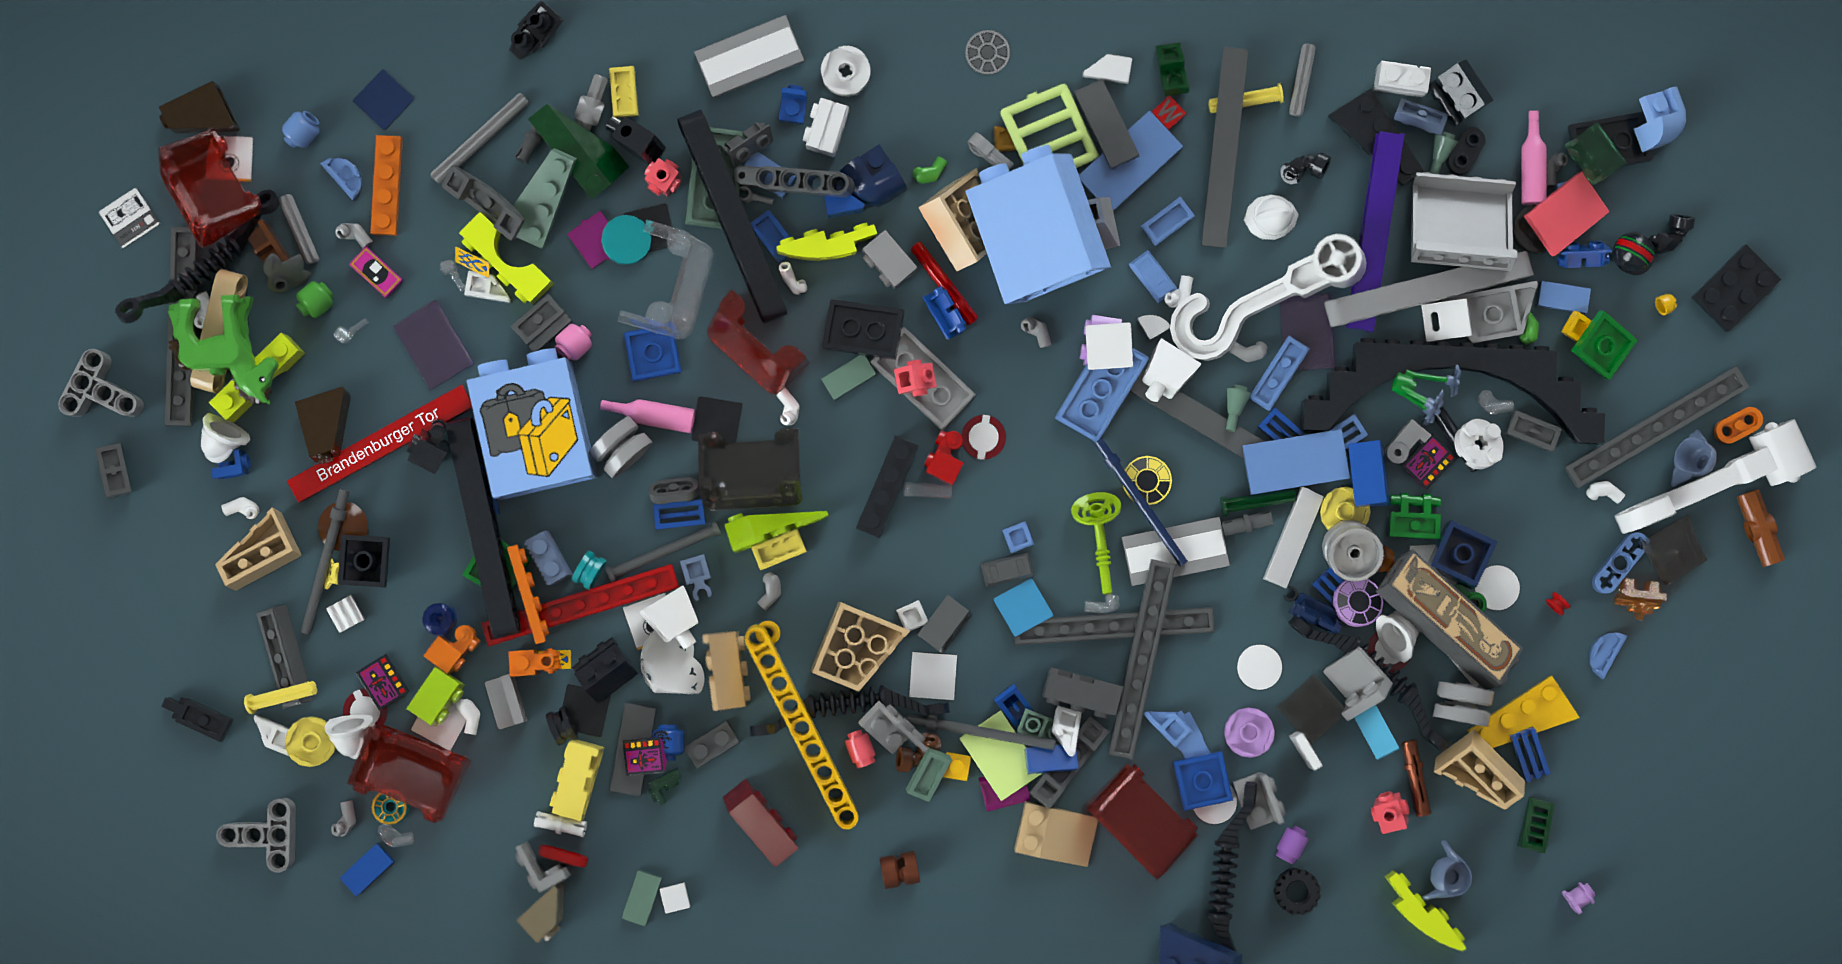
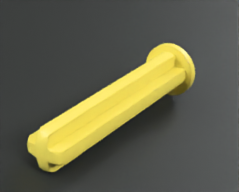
M1278 83L1277 87L1245 92L1242 108L1275 101L1283 103L1284 97L1281 83ZM1218 98L1210 99L1208 102L1211 113H1216Z
M314 681L256 696L248 694L244 698V705L248 713L254 714L257 712V709L315 695L317 693L316 683Z

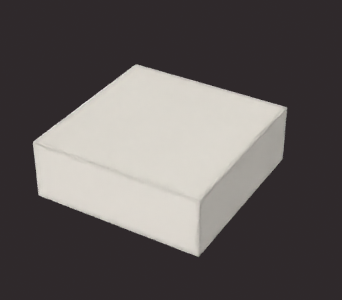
M919 600L896 610L903 627L910 631L925 625L928 621Z
M685 882L660 888L665 913L691 907Z

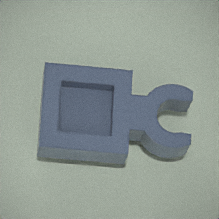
M705 554L680 561L686 584H694L695 586L693 590L694 599L696 601L700 600L698 592L701 589H705L708 597H712V589L705 583V580L711 579Z

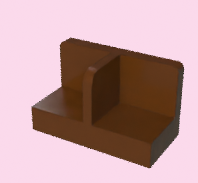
M263 219L259 220L258 224L260 226L247 238L254 248V254L260 257L263 264L271 253L277 255L282 262L291 258L270 224Z

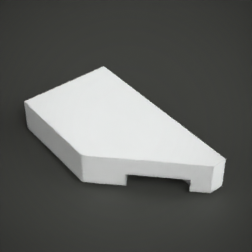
M1107 54L1083 72V77L1128 84L1132 58Z
M468 270L465 296L511 303V298L493 274H489V278L475 271Z
M255 715L254 721L258 725L265 747L289 756L285 746V738L289 728L262 716Z

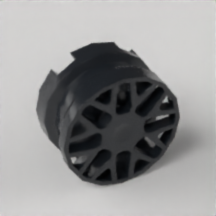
M566 706L559 708V711L555 713L551 711L545 714L551 734L559 746L566 743L567 739L573 740L578 738L576 726Z

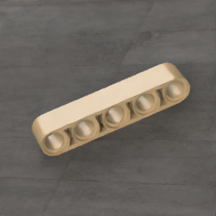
M224 269L217 272L200 340L224 335L221 296L239 295V298H244L248 286L247 276ZM192 370L191 386L208 392L218 393L223 387L227 370H225L224 375H210V372Z

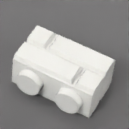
M1381 61L1376 69L1374 91L1424 97L1429 89L1431 68L1422 66L1418 68L1415 65Z
M820 98L819 104L814 103L810 118H814L811 128L806 127L803 141L806 142V149L835 157L849 114V107Z

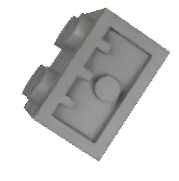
M1361 647L1338 659L1323 671L1347 699L1345 701L1346 706L1341 713L1347 721L1384 700L1393 684Z
M878 701L858 722L892 755L908 738L922 751L926 752L928 750L922 743L925 738L890 704L885 707Z
M1257 772L1232 782L1241 808L1243 807L1246 781L1257 783L1255 807L1246 819L1250 830L1273 821L1278 824L1284 823L1282 816H1285L1286 813L1281 801L1275 799L1273 792H1276L1277 789L1272 777L1269 778L1268 775Z
M528 841L516 847L518 851L515 853L516 858L522 867L526 866L530 874L527 876L528 881L533 889H538L539 893L573 874L569 865L562 867L561 864L544 872Z

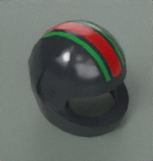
M1629 232L1620 236L1615 242L1612 255L1614 262L1620 270L1630 275H1641L1652 266L1655 248L1653 243L1641 232Z

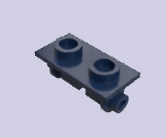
M1302 592L1289 610L1290 614L1296 615V617L1332 634L1334 632L1339 633L1342 628L1341 620L1338 618L1335 608Z

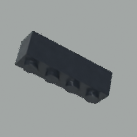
M894 437L856 529L880 539L917 452L918 445L900 437Z

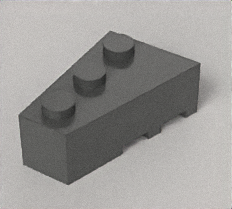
M1049 667L1041 696L1046 697L1047 703L1060 706L1061 702L1071 704L1070 709L1085 712V708L1095 710V716L1109 719V715L1116 716L1123 686Z

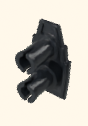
M541 0L518 23V29L511 36L512 44L509 51L519 60L531 52L534 54L541 46L544 48L563 22V19Z

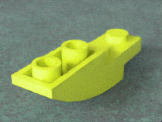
M863 223L853 227L854 231L846 234L844 230L835 232L830 235L831 239L827 240L824 231L818 232L817 229H813L803 233V238L794 240V237H789L779 241L780 245L776 246V251L779 255L800 260L820 261L844 258L856 254L855 244L876 237L877 231L874 224L868 226L867 223Z
M1391 871L1384 876L1399 895L1392 904L1411 924L1444 945L1460 951L1466 949L1462 943L1465 938L1456 927L1452 929L1447 921L1450 918L1441 907L1437 909L1432 905L1424 909L1423 907L1426 906V903L1418 893L1412 894L1408 888L1411 884L1403 873L1398 875L1396 872Z

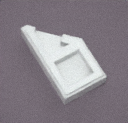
M1057 706L1052 732L1067 754L1073 757L1076 750L1082 712Z

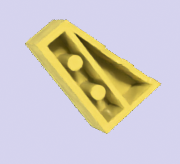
M579 739L569 741L564 753V765L560 768L557 782H559L557 792L554 791L550 801V806L553 807V814L577 821L584 820L605 747Z

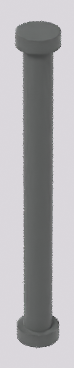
M714 521L711 523V526L613 568L611 566L606 567L608 577L612 582L616 580L617 576L713 535L720 536L722 535L717 522Z

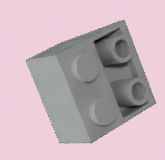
M1098 197L1088 200L1105 250L1119 247L1120 241L1111 198Z

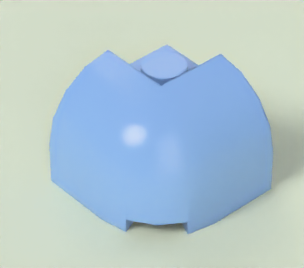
M1671 87L1639 99L1647 123L1634 129L1642 152L1666 145L1683 133L1686 125V109L1678 87Z

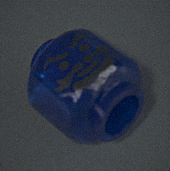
M435 603L428 606L422 617L425 629L430 634L436 636L447 635L452 632L458 621L454 608L445 603Z

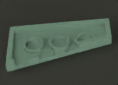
M555 148L550 151L513 205L525 219L516 236L517 238L541 249L546 246L577 158Z

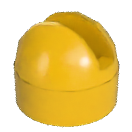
M1663 294L1656 297L1655 305L1658 312L1665 316L1676 309L1677 300L1671 294Z

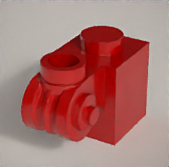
M941 430L935 444L939 445L935 454L930 452L924 463V466L927 467V474L953 486L964 462L951 455V450H957L962 446L963 439L960 433L956 431L944 432Z

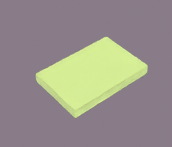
M1001 710L978 725L980 727L1016 733ZM968 734L959 738L1001 801L1043 774H1027L1026 747L1022 744Z

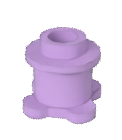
M1578 882L1576 888L1570 892L1564 890L1562 894L1573 911L1580 915L1582 913L1581 908L1589 903H1595L1593 897L1596 895L1587 883L1583 885L1581 882Z

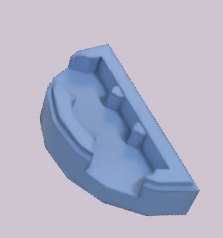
M328 158L320 164L346 194L355 201L360 195L363 185L362 176L358 168L347 159Z
M1606 633L1598 637L1592 644L1589 652V664L1593 672L1601 679L1605 678L1628 637L1627 635Z

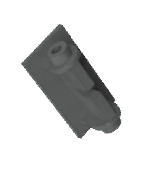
M756 122L753 126L742 132L746 138L745 140L738 135L724 144L725 147L722 148V151L727 157L730 155L733 167L746 161L750 156L766 148L774 141L769 124L765 125L763 122Z

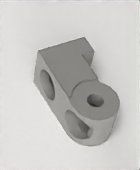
M1413 419L1408 420L1384 450L1385 459L1391 464L1403 463L1408 458L1409 450L1417 441L1421 444L1425 443L1431 437V434Z

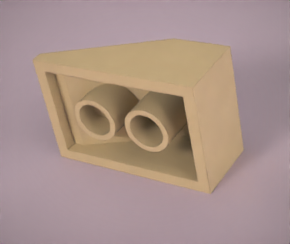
M1025 801L1014 851L1038 858L1088 867L1098 817L1055 807L1048 809L1043 804Z

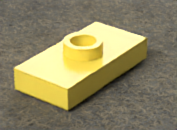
M634 66L609 68L613 117L639 116Z
M798 529L751 547L760 570L807 552Z

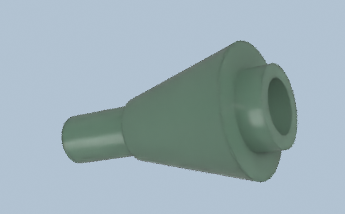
M1442 131L1441 135L1435 134L1433 163L1429 171L1430 173H1440L1443 163H1445L1458 144V141L1454 140L1455 135Z
M1233 385L1232 388H1227V409L1229 414L1225 429L1227 431L1235 432L1238 417H1240L1251 396V393L1247 391V387Z

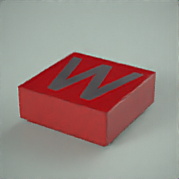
M1168 96L1152 111V114L1169 131L1186 115V112L1171 96Z

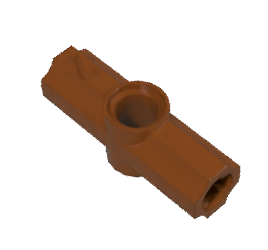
M1759 489L1736 496L1745 519V533L1748 539L1754 543L1762 567L1785 560L1776 536L1778 533L1776 522L1773 516L1767 512Z

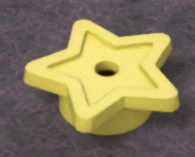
M332 558L324 583V588L327 590L332 584L338 585L339 563H334Z

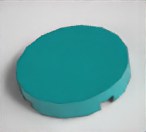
M622 215L615 217L607 223L602 233L601 242L603 250L609 259L617 264L629 265L638 263L645 258L650 250L651 235L648 227L642 220L635 216Z

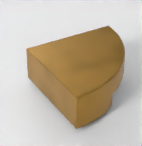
M994 127L995 148L999 152L1017 151L1008 130L1003 127Z

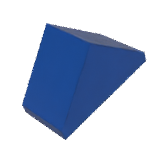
M836 185L838 191L843 190L841 187ZM852 195L844 198L824 196L828 218L861 213L866 208L863 202Z
M1011 684L993 698L1016 729L1019 726L1025 708L1034 711L1014 684Z

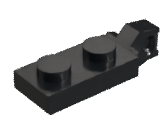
M171 697L165 698L161 706L174 712L171 718L175 719V722L218 742L224 741L234 720L184 697H181L179 701Z

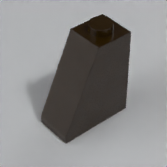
M213 81L159 106L162 115H159L161 123L166 129L169 128L176 134L237 132L240 130L219 85Z
M344 387L295 401L309 457L316 463H329L333 461L334 457L341 454L351 399L350 393Z

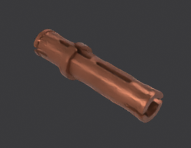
M1417 739L1403 741L1401 745L1406 763L1403 766L1404 770H1407L1415 815L1417 817L1430 815L1432 811L1422 771L1424 763L1420 761Z

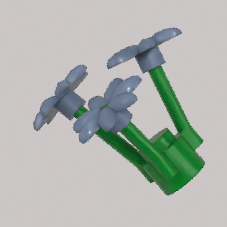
M1456 365L1452 376L1447 375L1446 377L1414 373L1410 370H1406L1405 374L1398 372L1391 390L1423 409L1425 415L1422 417V420H1424L1422 426L1425 427L1429 423L1434 422L1435 415L1441 413L1440 408L1444 403V392L1441 390L1435 400L1430 397L1427 399L1414 392L1417 382L1413 381V378L1445 382V385H1450V388H1452L1450 397H1453L1458 393L1461 370Z

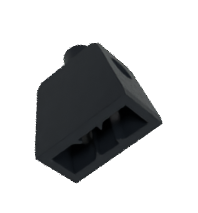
M626 116L621 121L612 117L606 125V130L612 133L611 137L619 146L647 165L651 162L655 163L666 149L665 145L654 133Z

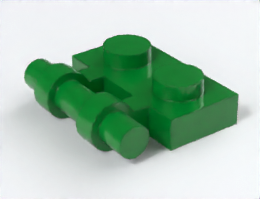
M1408 493L1390 495V504L1399 505V512H1389L1388 537L1440 539L1441 514H1431V507H1440L1441 497H1431V494L1410 496ZM1409 505L1421 506L1422 513H1409Z

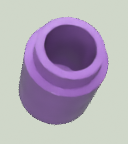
M1295 825L1292 829L1287 827L1276 847L1278 849L1276 856L1294 865L1296 859H1300L1309 841V838L1305 837L1307 832Z

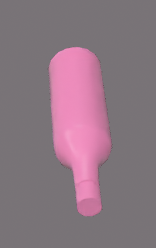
M1529 111L1528 137L1521 147V204L1536 206L1547 198V147L1539 134V111Z
M641 399L626 404L602 400L600 410L624 414L627 417L629 416L636 424L685 433H692L696 410Z

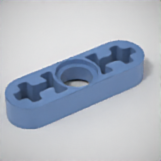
M1634 532L1624 537L1593 576L1592 586L1598 593H1611L1617 588L1647 550L1649 542L1644 534ZM1631 539H1640L1638 543L1641 546L1640 548H1634L1629 554L1622 551L1623 548L1624 550H1629L1632 547ZM1617 556H1623L1626 559L1627 564L1623 570H1618L1614 566V559ZM1611 572L1618 574V577L1613 575L1608 579L1609 587H1600L1602 584L1599 580L1600 577L1606 578Z

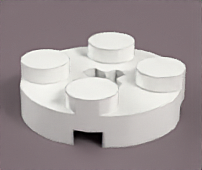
M838 47V49L830 51L823 59L821 75L824 85L838 96L849 97L858 95L870 80L871 70L868 60L862 51L855 47ZM849 65L850 71L853 72L852 75L842 77L839 69Z
M1473 419L1465 423L1457 431L1454 439L1455 449L1459 457L1463 456L1467 461L1465 464L1471 468L1481 470L1492 466L1502 459L1503 441L1499 426L1483 419ZM1480 440L1482 442V449H1480L1479 445L1475 444V441Z

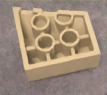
M977 168L944 187L918 207L956 271L978 262L987 254L965 192L978 186L976 178L979 177Z
M838 602L810 672L860 691L910 630Z
M739 631L703 635L704 644L709 643L710 650L706 651L708 670H713V675H709L713 711L746 707L747 701H751L750 687L745 686L744 676H748L747 661H742L741 651H745L744 636H739Z

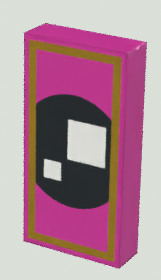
M366 246L349 264L385 298H388L404 281Z

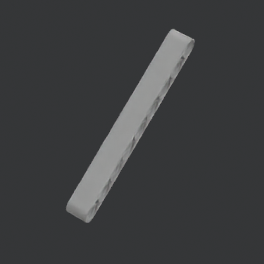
M1524 251L1517 253V260L1511 271L1460 267L1325 302L1324 305L1330 327H1337L1533 276L1534 273L1528 252Z

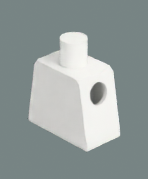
M1161 338L1151 354L1142 378L1143 383L1150 386L1145 393L1146 397L1154 402H1158L1162 395L1172 399L1191 379L1201 363Z
M681 586L640 612L641 616L665 643L676 637L684 650L696 642L689 629L698 624V619L684 586Z

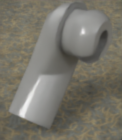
M342 223L335 229V234L338 238L356 239L363 249L365 246L369 247L373 243L359 224Z
M1027 317L1022 320V330L1037 336L1040 348L1052 345L1047 326L1044 322L1033 317Z

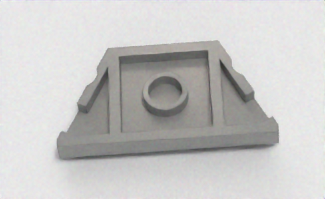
M1533 281L1454 296L1440 301L1445 302L1467 298L1472 336H1467L1471 343L1475 344L1523 335L1538 283Z

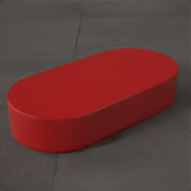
M545 844L540 845L538 855L578 867H586L589 859L583 854Z

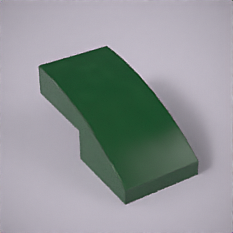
M1181 43L1156 46L1164 96L1189 93V83L1185 71V60Z

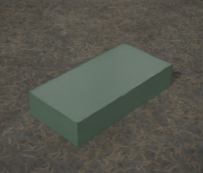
M859 355L821 380L835 401L876 376V373L865 355Z
M928 747L906 787L907 794L930 802L952 761L950 755Z
M638 870L622 919L642 926L647 925L662 877Z

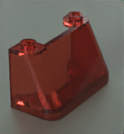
M215 128L158 148L161 178L201 248L214 244L257 216L259 209L262 207L257 194L253 195L250 191L245 192L226 160L227 142L223 136L219 137Z
M731 289L722 299L707 328L708 337L767 392L778 394L784 388H787L809 364L808 359L801 351L791 345L783 346L773 354L743 327L746 323L742 317L745 312V304L742 298Z
M376 724L369 727L347 784L354 786L353 790L358 793L367 795L368 791H377L421 809L420 812L424 814L423 818L425 820L437 823L438 820H444L471 760L393 727Z
M1126 763L1084 806L1158 881L1196 839L1198 835L1195 831L1198 828L1189 818L1184 821L1142 779L1145 774L1135 764L1130 767Z

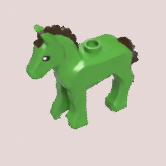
M222 295L224 335H217L204 340H199L193 331L194 317L200 309V300L192 298L182 299L177 304L169 305L168 313L173 325V336L176 340L168 341V343L170 344L169 349L175 353L173 357L179 367L184 370L210 372V375H224L225 370H230L232 380L234 381V388L239 391L240 397H243L245 401L249 400L253 404L261 405L262 402L271 404L268 395L272 393L270 387L274 373L278 368V362L275 358L269 357L265 358L260 364L255 365L248 327V315L253 305V297L239 298V295Z

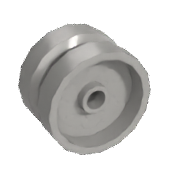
M629 416L610 428L589 451V454L597 462H603L608 459L604 470L612 479L629 469L653 444L645 433H639L634 436L638 430V425Z
M1355 520L1340 521L1328 530L1323 539V557L1333 571L1344 580L1353 582L1366 580L1374 575L1382 564L1384 557L1383 545L1376 534L1362 522Z
M1439 682L1437 695L1442 698L1452 699V702L1436 703L1433 716L1489 727L1491 714L1488 711L1479 710L1476 704L1483 706L1493 705L1495 692L1479 689V686L1455 682V684Z

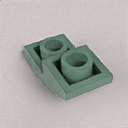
M1025 708L1016 732L1056 740V745H1061L1052 732L1054 719Z

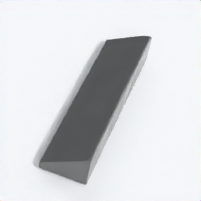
M277 606L256 613L277 689L308 682L287 606ZM313 696L282 703L283 709L313 700Z

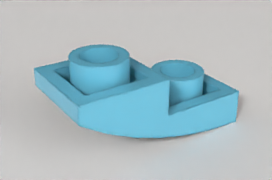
M1376 705L1354 717L1377 760L1400 749Z

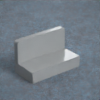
M510 674L485 682L498 729L528 721L515 676L510 677Z

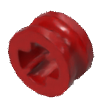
M1553 592L1551 594L1552 598L1546 599L1545 602L1555 613L1563 616L1564 610L1569 609L1571 606L1562 596Z

